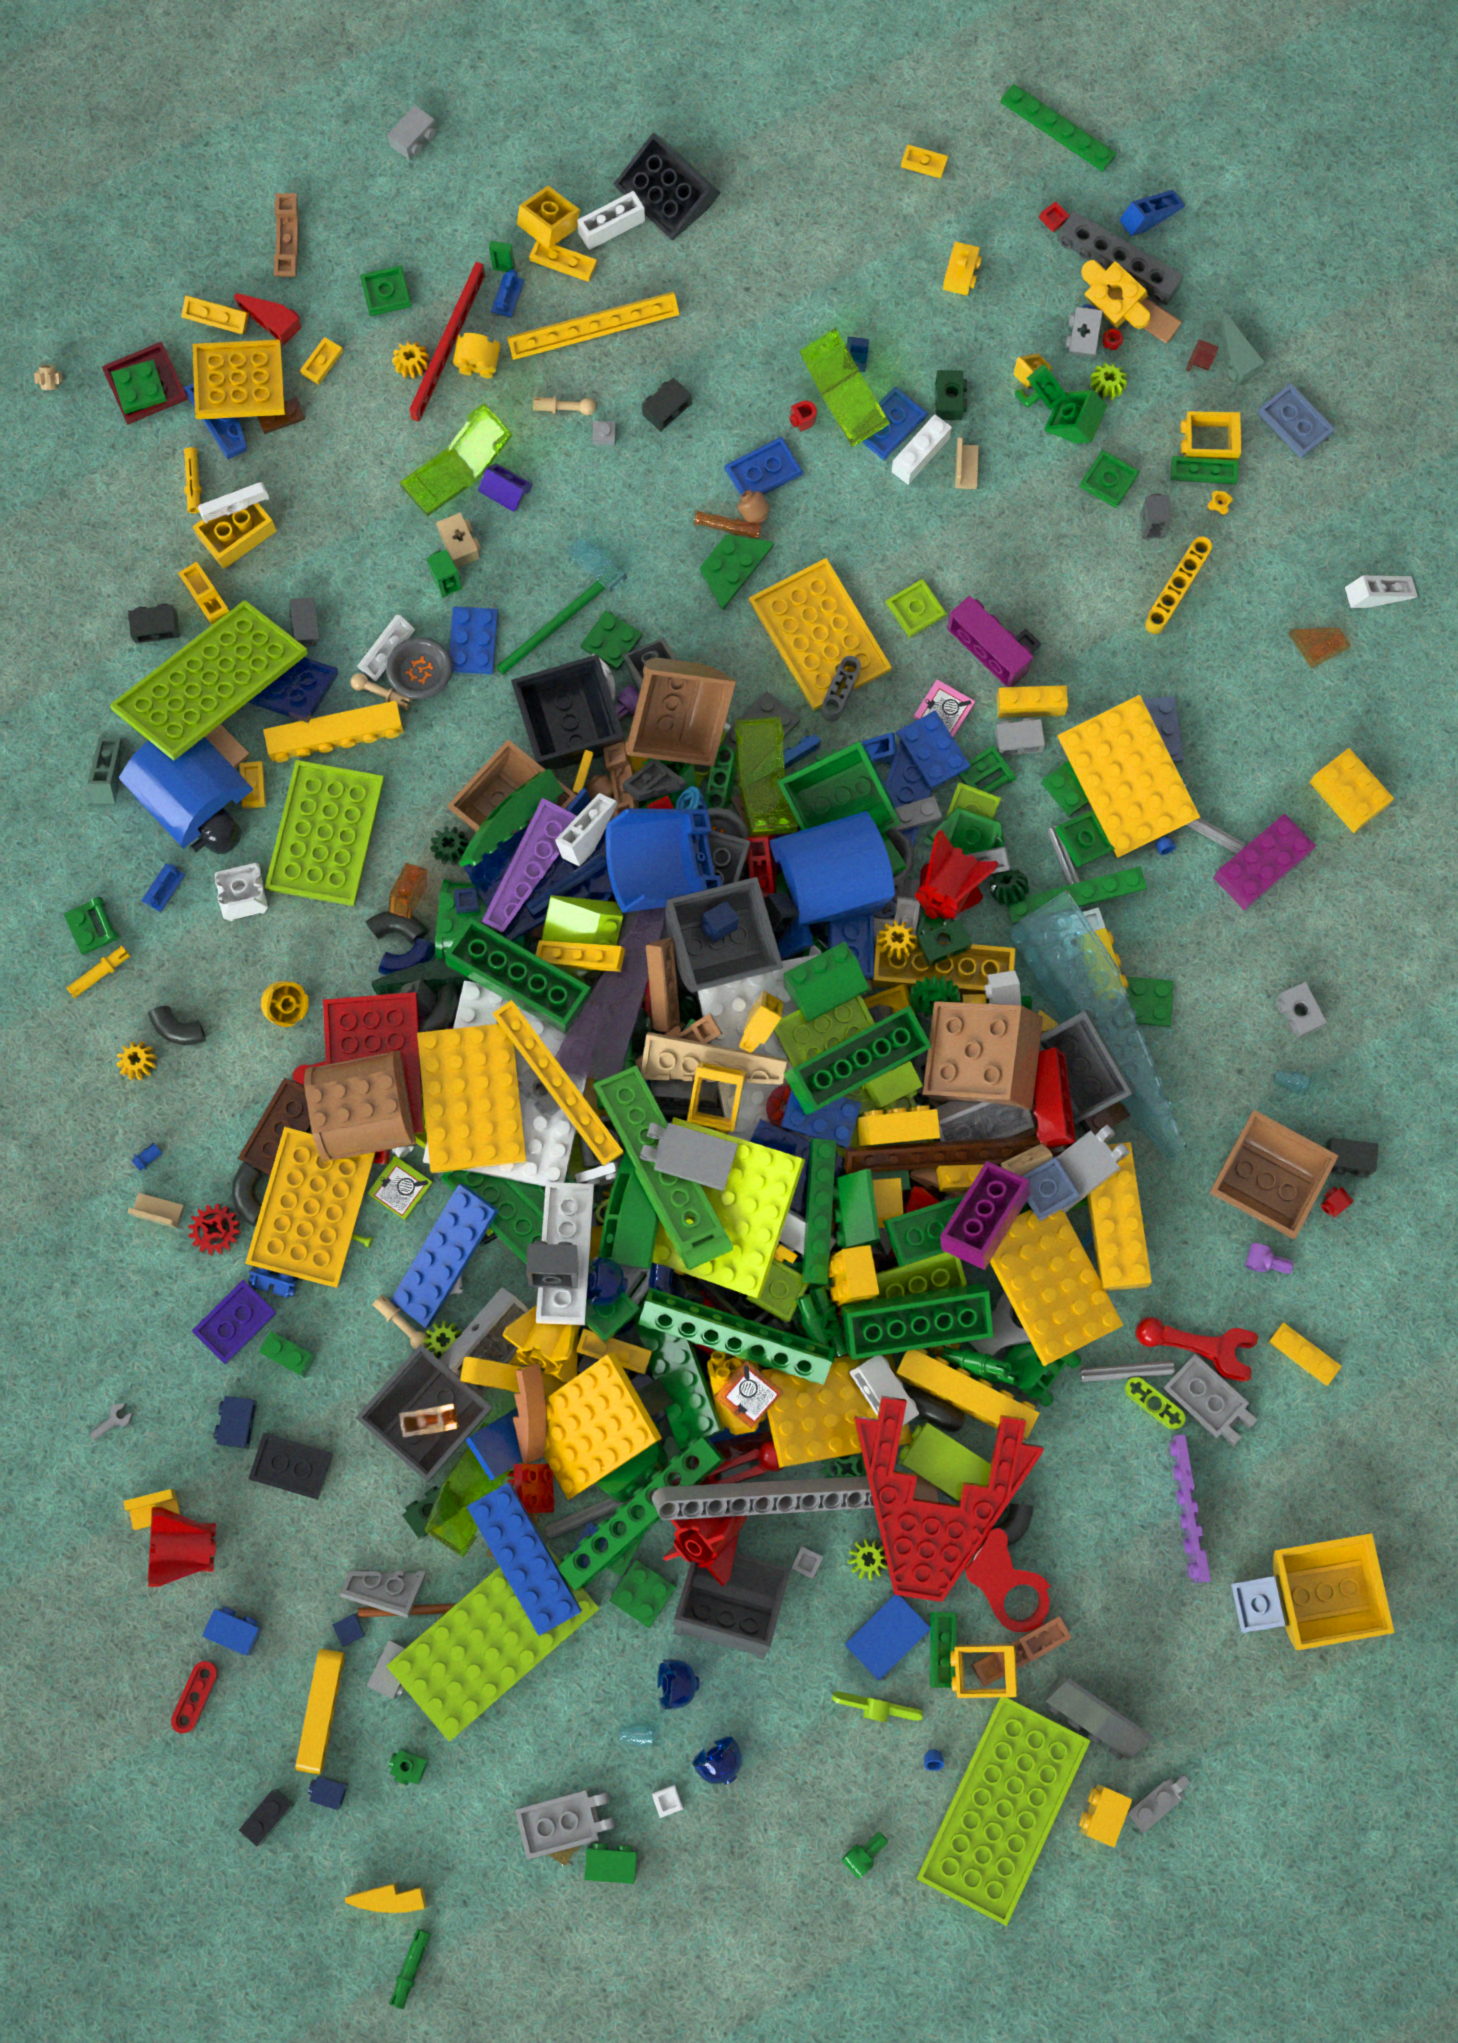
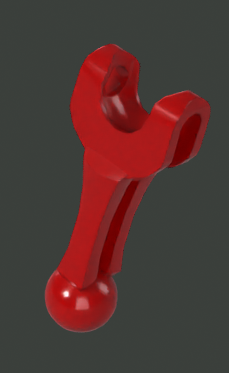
M1145 1317L1136 1326V1338L1146 1347L1163 1345L1188 1350L1213 1361L1217 1372L1224 1378L1241 1382L1251 1380L1252 1369L1238 1362L1235 1357V1349L1237 1347H1254L1258 1343L1259 1338L1254 1332L1241 1328H1232L1221 1337L1195 1335L1165 1326L1161 1320L1155 1317Z
M774 1441L766 1442L761 1446L760 1450L753 1449L746 1454L723 1462L699 1485L740 1483L753 1477L765 1475L767 1471L778 1472L783 1468H779ZM759 1460L760 1464L749 1470L720 1480L716 1478L717 1475L729 1469ZM681 1477L672 1481L674 1486L680 1484Z

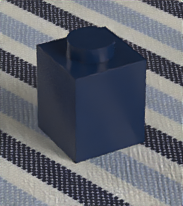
M725 901L703 914L701 930L705 936L710 937L715 943L736 931L740 918L728 902Z
M322 1775L317 1776L316 1780L312 1779L308 1789V1794L311 1795L309 1801L339 1810L342 1807L349 1784Z

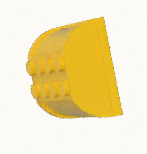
M1372 1533L1274 1551L1273 1574L1274 1576L1279 1575L1290 1624L1285 1626L1295 1650L1395 1633Z

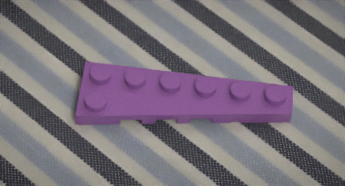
M544 798L540 800L481 921L482 924L500 933L504 932L525 900H527L535 886L559 855L560 851L555 840L577 817L575 814Z
M1176 1435L1169 1442V1450L1171 1456H1175L1176 1466H1173V1477L1179 1483V1490H1176L1178 1505L1182 1504L1183 1514H1180L1179 1518L1181 1529H1185L1186 1539H1183L1185 1554L1189 1553L1190 1563L1187 1564L1188 1578H1192L1193 1583L1209 1582L1211 1579L1206 1550L1203 1551L1199 1544L1203 1536L1202 1527L1195 1521L1199 1512L1196 1499L1191 1498V1493H1194L1195 1487L1186 1436Z

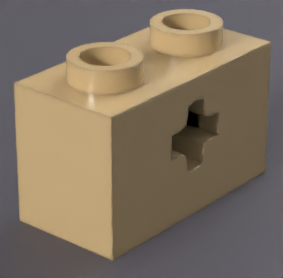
M461 513L436 522L438 532L456 568L480 559L478 553L481 550L480 544L476 537L472 539L470 532L473 530L468 519L464 520Z

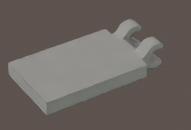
M650 1123L647 1137L658 1139L657 1149H654L651 1146L643 1145L640 1159L656 1163L654 1170L724 1191L738 1144L668 1123L667 1129L658 1124Z
M1108 1125L1104 1126L1097 1135L1090 1130L1057 1156V1159L1081 1195V1199L1063 1208V1212L1066 1213L1121 1169L1118 1162L1130 1154L1123 1143L1119 1144L1113 1151L1107 1146L1105 1142L1116 1135Z
M1196 1354L1163 1388L1173 1400L1212 1436L1217 1439L1222 1434L1232 1446L1242 1438L1232 1427L1241 1420L1250 1429L1257 1421L1245 1409L1249 1402Z
M587 1789L516 1809L515 1812L527 1860L600 1840L598 1832L615 1827L613 1817L599 1821L596 1806L609 1802L607 1792L589 1797Z

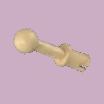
M534 396L533 411H551L552 414H555V409L580 411L583 415L589 416L596 411V403L591 398H585L581 402L556 401V396H553V398Z
M356 673L351 677L350 684L354 690H368L386 698V703L396 701L398 706L405 710L410 708L411 705L404 701L412 703L413 699L397 693L393 687L388 690L369 682L368 678L362 673Z
M384 1294L375 1300L372 1305L385 1316L387 1323L392 1320L410 1337V1343L414 1349L420 1344L425 1348L428 1346L427 1343H424V1339L429 1338L425 1332L416 1331L399 1314L401 1309H397Z

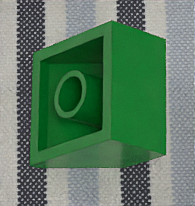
M1094 390L1066 392L1067 397L1053 408L1044 430L1076 444L1090 443L1095 436L1108 405Z

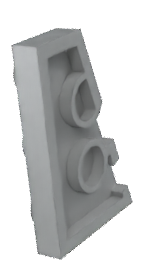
M349 1571L340 1591V1596L409 1618L427 1574L426 1571H417V1573H404V1571H395V1573Z

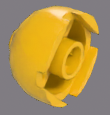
M289 980L276 981L270 984L262 994L261 1009L263 1015L271 1023L281 1027H292L295 1025L294 1023L305 1017L309 1005L308 996L302 989L303 987Z

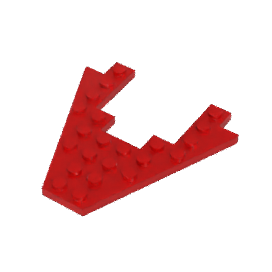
M881 1396L877 1419L855 1416L854 1421L893 1592L895 1595L943 1602L986 1538L987 1533L992 1529L1043 1453L1044 1448L1039 1445L1022 1443L1026 1425L1025 1419L1001 1415L987 1486L963 1482L959 1505L916 1499L913 1496L917 1475L894 1471L907 1401L901 1398Z

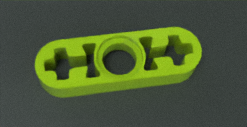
M1133 1377L1125 1383V1394L1165 1427L1176 1430L1184 1425L1186 1419L1184 1412L1142 1378ZM1138 1382L1140 1384L1139 1389L1143 1393H1146L1147 1389L1151 1392L1144 1398L1143 1402L1140 1401V1398L1143 1397L1140 1393H1131V1383L1136 1384ZM1151 1397L1160 1399L1161 1407L1159 1410H1152L1149 1407L1148 1400ZM1166 1404L1170 1407L1166 1410L1172 1415L1177 1413L1179 1415L1177 1417L1180 1421L1179 1424H1170V1417L1166 1414H1163L1162 1417L1159 1416V1413L1163 1412L1166 1408Z

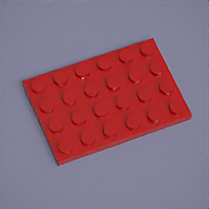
M417 993L323 999L326 1065L391 1051H400L415 1134L425 1133L423 1089L417 1033H419Z

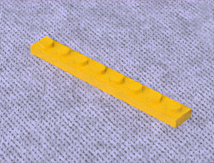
M670 292L508 336L507 340L512 359L515 360L679 315L675 293Z
M511 1000L492 1014L601 1164L605 1167L623 1154L621 1147L515 1003Z

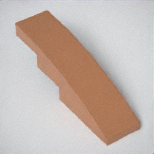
M539 1363L515 1370L520 1392L514 1394L519 1415L513 1417L523 1464H528L544 1457L546 1407Z
M1058 1616L1009 1644L1016 1645L1017 1669L1063 1644L1072 1637L1061 1617ZM993 1652L971 1665L982 1687L991 1684L1005 1675L1004 1652Z

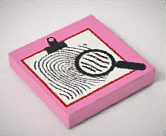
M936 680L914 714V719L918 720L936 710L954 738L975 705V701L943 682Z

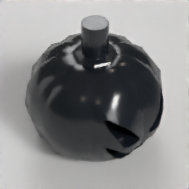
M222 807L198 828L201 835L198 836L199 839L190 847L195 853L205 846L216 854H227L234 850L240 842L242 831L236 821Z

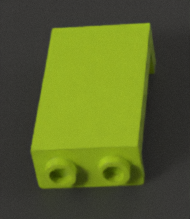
M928 1422L923 1423L922 1426L919 1424L916 1426L911 1434V1437L914 1438L909 1446L905 1445L898 1456L901 1459L898 1465L911 1470L957 1502L960 1501L963 1482L986 1486L988 1483L991 1464Z

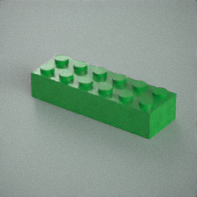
M472 918L469 919L445 954L447 966L505 1000H512L517 1007L565 1035L591 998V987Z
M909 1005L783 1074L805 1115H808L932 1048Z
M983 1283L841 1305L846 1351L852 1360L993 1337L990 1296L988 1289Z

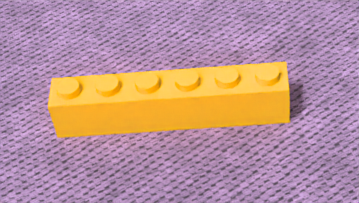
M396 701L263 729L268 755L271 761L285 762L290 757L295 756L300 758L308 757L311 753L318 751L327 753L332 751L333 748L341 746L343 748H350L359 742L373 743L382 737L396 738L399 734L404 733Z

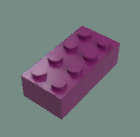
M969 595L950 612L947 630L1006 687H1013L1029 672L1033 659L1030 649L1025 645H1021L1010 630H1005L1000 625V621L996 616L986 612L979 600H974Z
M1284 813L1222 866L1213 878L1245 911L1309 856L1316 845Z
M986 1161L940 1235L942 1251L985 1270L1030 1196L1029 1179Z

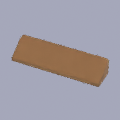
M1146 298L1142 304L1149 310L1151 319L1149 324L1143 329L1165 343L1170 342L1182 321Z
M671 937L646 945L653 1028L663 1032H669L680 1023L674 942Z

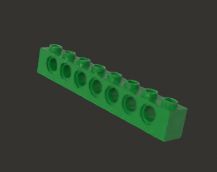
M653 1288L649 1289L638 1323L649 1329H656L673 1337H680L694 1344H701L716 1351L726 1352L740 1359L750 1360L764 1367H771L786 1374L796 1375L810 1382H817L823 1385L831 1367L835 1351L833 1347Z
M694 1438L687 1445L689 1449L682 1455L680 1453L675 1455L669 1461L670 1466L665 1471L659 1470L651 1477L652 1482L646 1488L642 1486L634 1492V1499L628 1504L626 1502L621 1504L615 1510L616 1515L610 1520L607 1518L597 1526L598 1531L593 1536L588 1535L579 1542L580 1547L574 1553L570 1551L562 1557V1564L557 1569L575 1591L583 1590L661 1519L653 1504L652 1496L659 1488L676 1487L672 1483L673 1474L677 1472L681 1476V1482L677 1486L699 1485L726 1461L708 1438ZM694 1456L699 1459V1466L695 1470L690 1467V1460ZM639 1505L643 1506L645 1514L641 1519L635 1513ZM623 1521L627 1529L623 1535H620L617 1528L619 1523ZM603 1538L608 1541L606 1551L600 1549V1541ZM585 1554L590 1558V1564L587 1568L582 1565V1557Z

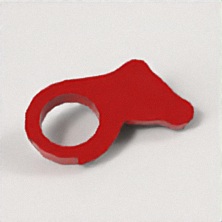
M993 1528L987 1533L984 1543L978 1548L971 1562L966 1566V1577L984 1592L996 1618L1008 1630L1026 1633L1037 1629L1043 1624L1042 1622L1049 1610L1050 1599L1047 1589L1051 1586L1045 1578L1037 1573L1015 1570L1007 1549V1534L1000 1528ZM1020 1584L1029 1585L1037 1591L1039 1598L1035 1612L1023 1620H1015L1008 1617L1004 1609V1599L1008 1591Z

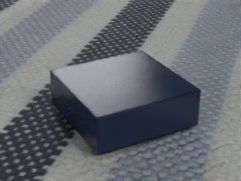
M477 887L454 890L457 914L480 912Z
M355 1613L332 1625L342 1647L366 1636Z

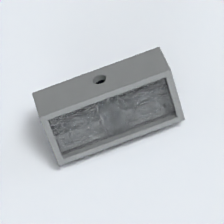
M951 1101L934 1108L938 1112L940 1138H936V1142L1008 1138L1034 1127L1029 1110L1009 1105L977 1101Z
M501 1287L439 1361L459 1378L461 1377L464 1357L508 1364L517 1353L518 1347L504 1338L502 1334L508 1325L529 1311V1309L513 1294ZM465 1383L480 1397L489 1388Z

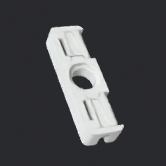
M259 482L198 506L204 523H208L212 519L226 514H233L248 508L247 506L265 499L268 500L269 496L263 482Z

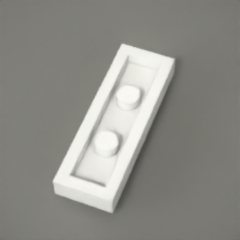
M396 614L357 667L372 681H377L386 669L387 659L394 647L409 639L415 629L401 615Z

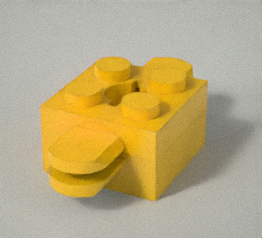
M1094 260L1088 261L1083 265L1082 277L1091 286L1084 294L1086 300L1096 310H1102V315L1116 329L1125 320L1137 329L1145 328L1149 324L1151 319L1150 312L1142 304L1148 297L1147 290L1116 261L1107 270Z

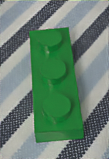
M1172 456L1170 480L1236 485L1238 482L1239 460Z
M930 1612V1687L952 1688V1676H956L955 1666H951V1651H955L954 1647L957 1645V1613Z

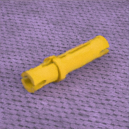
M188 447L184 449L186 474L184 493L187 495V511L189 513H199L198 506L201 505L200 495L202 494V487L199 485L198 450L194 447Z
M121 945L106 958L102 957L100 959L101 962L67 986L66 989L76 999L77 996L109 972L113 973L115 971L114 968L131 957L130 954Z

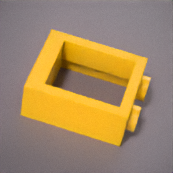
M1187 411L1184 420H1181L1180 431L1184 433V440L1181 441V453H1184L1185 457L1224 460L1239 459L1241 455L1240 412ZM1192 426L1228 427V450L1192 449Z
M700 1062L696 1068L687 1122L706 1128L707 1126L714 1127L716 1131L721 1133L734 1132L738 1123L747 1071ZM703 1078L737 1085L731 1119L697 1112Z
M1015 1644L956 1645L954 1647L955 1651H951V1666H955L956 1676H952V1691H957V1698L1017 1697ZM963 1652H1004L1006 1688H965Z

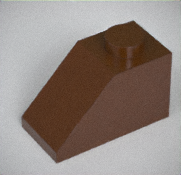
M1118 1101L1079 1123L1086 1134L1091 1130L1097 1135L1104 1126L1108 1125L1112 1128L1129 1117L1130 1114L1122 1102Z

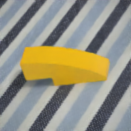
M197 562L178 572L211 625L230 612Z
M392 1883L345 1897V1903L374 1912L401 1913L421 1910L427 1907L423 1886L398 1892L397 1883Z

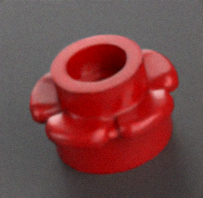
M1109 329L1102 336L1103 346L1110 348V350H1117L1123 344L1122 334L1117 329Z

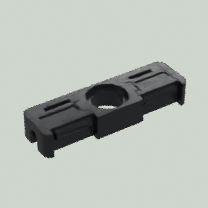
M666 1267L678 1296L702 1304L705 1296L699 1290V1283L696 1277L686 1273L679 1275Z

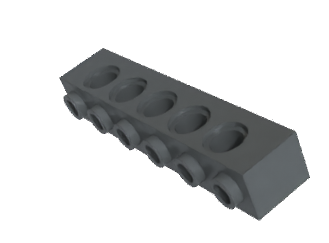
M1075 211L1072 212L1059 231L1057 241L1064 248L1074 250L1085 260L1097 261L1106 270L1116 261L1147 290V294L1157 303H1163L1167 306L1181 285L1182 274Z

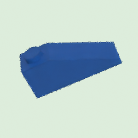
M1174 190L1166 191L1133 201L1119 221L1131 236L1146 232L1183 209L1185 204Z

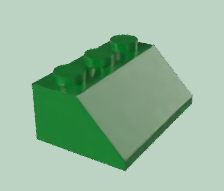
M845 941L783 973L784 988L808 1023L869 991L858 960Z
M865 1169L838 1177L834 1181L833 1200L835 1201V1209L833 1210V1220L838 1224L839 1232L836 1233L837 1246H841V1250L871 1245L872 1249L880 1240L871 1169Z

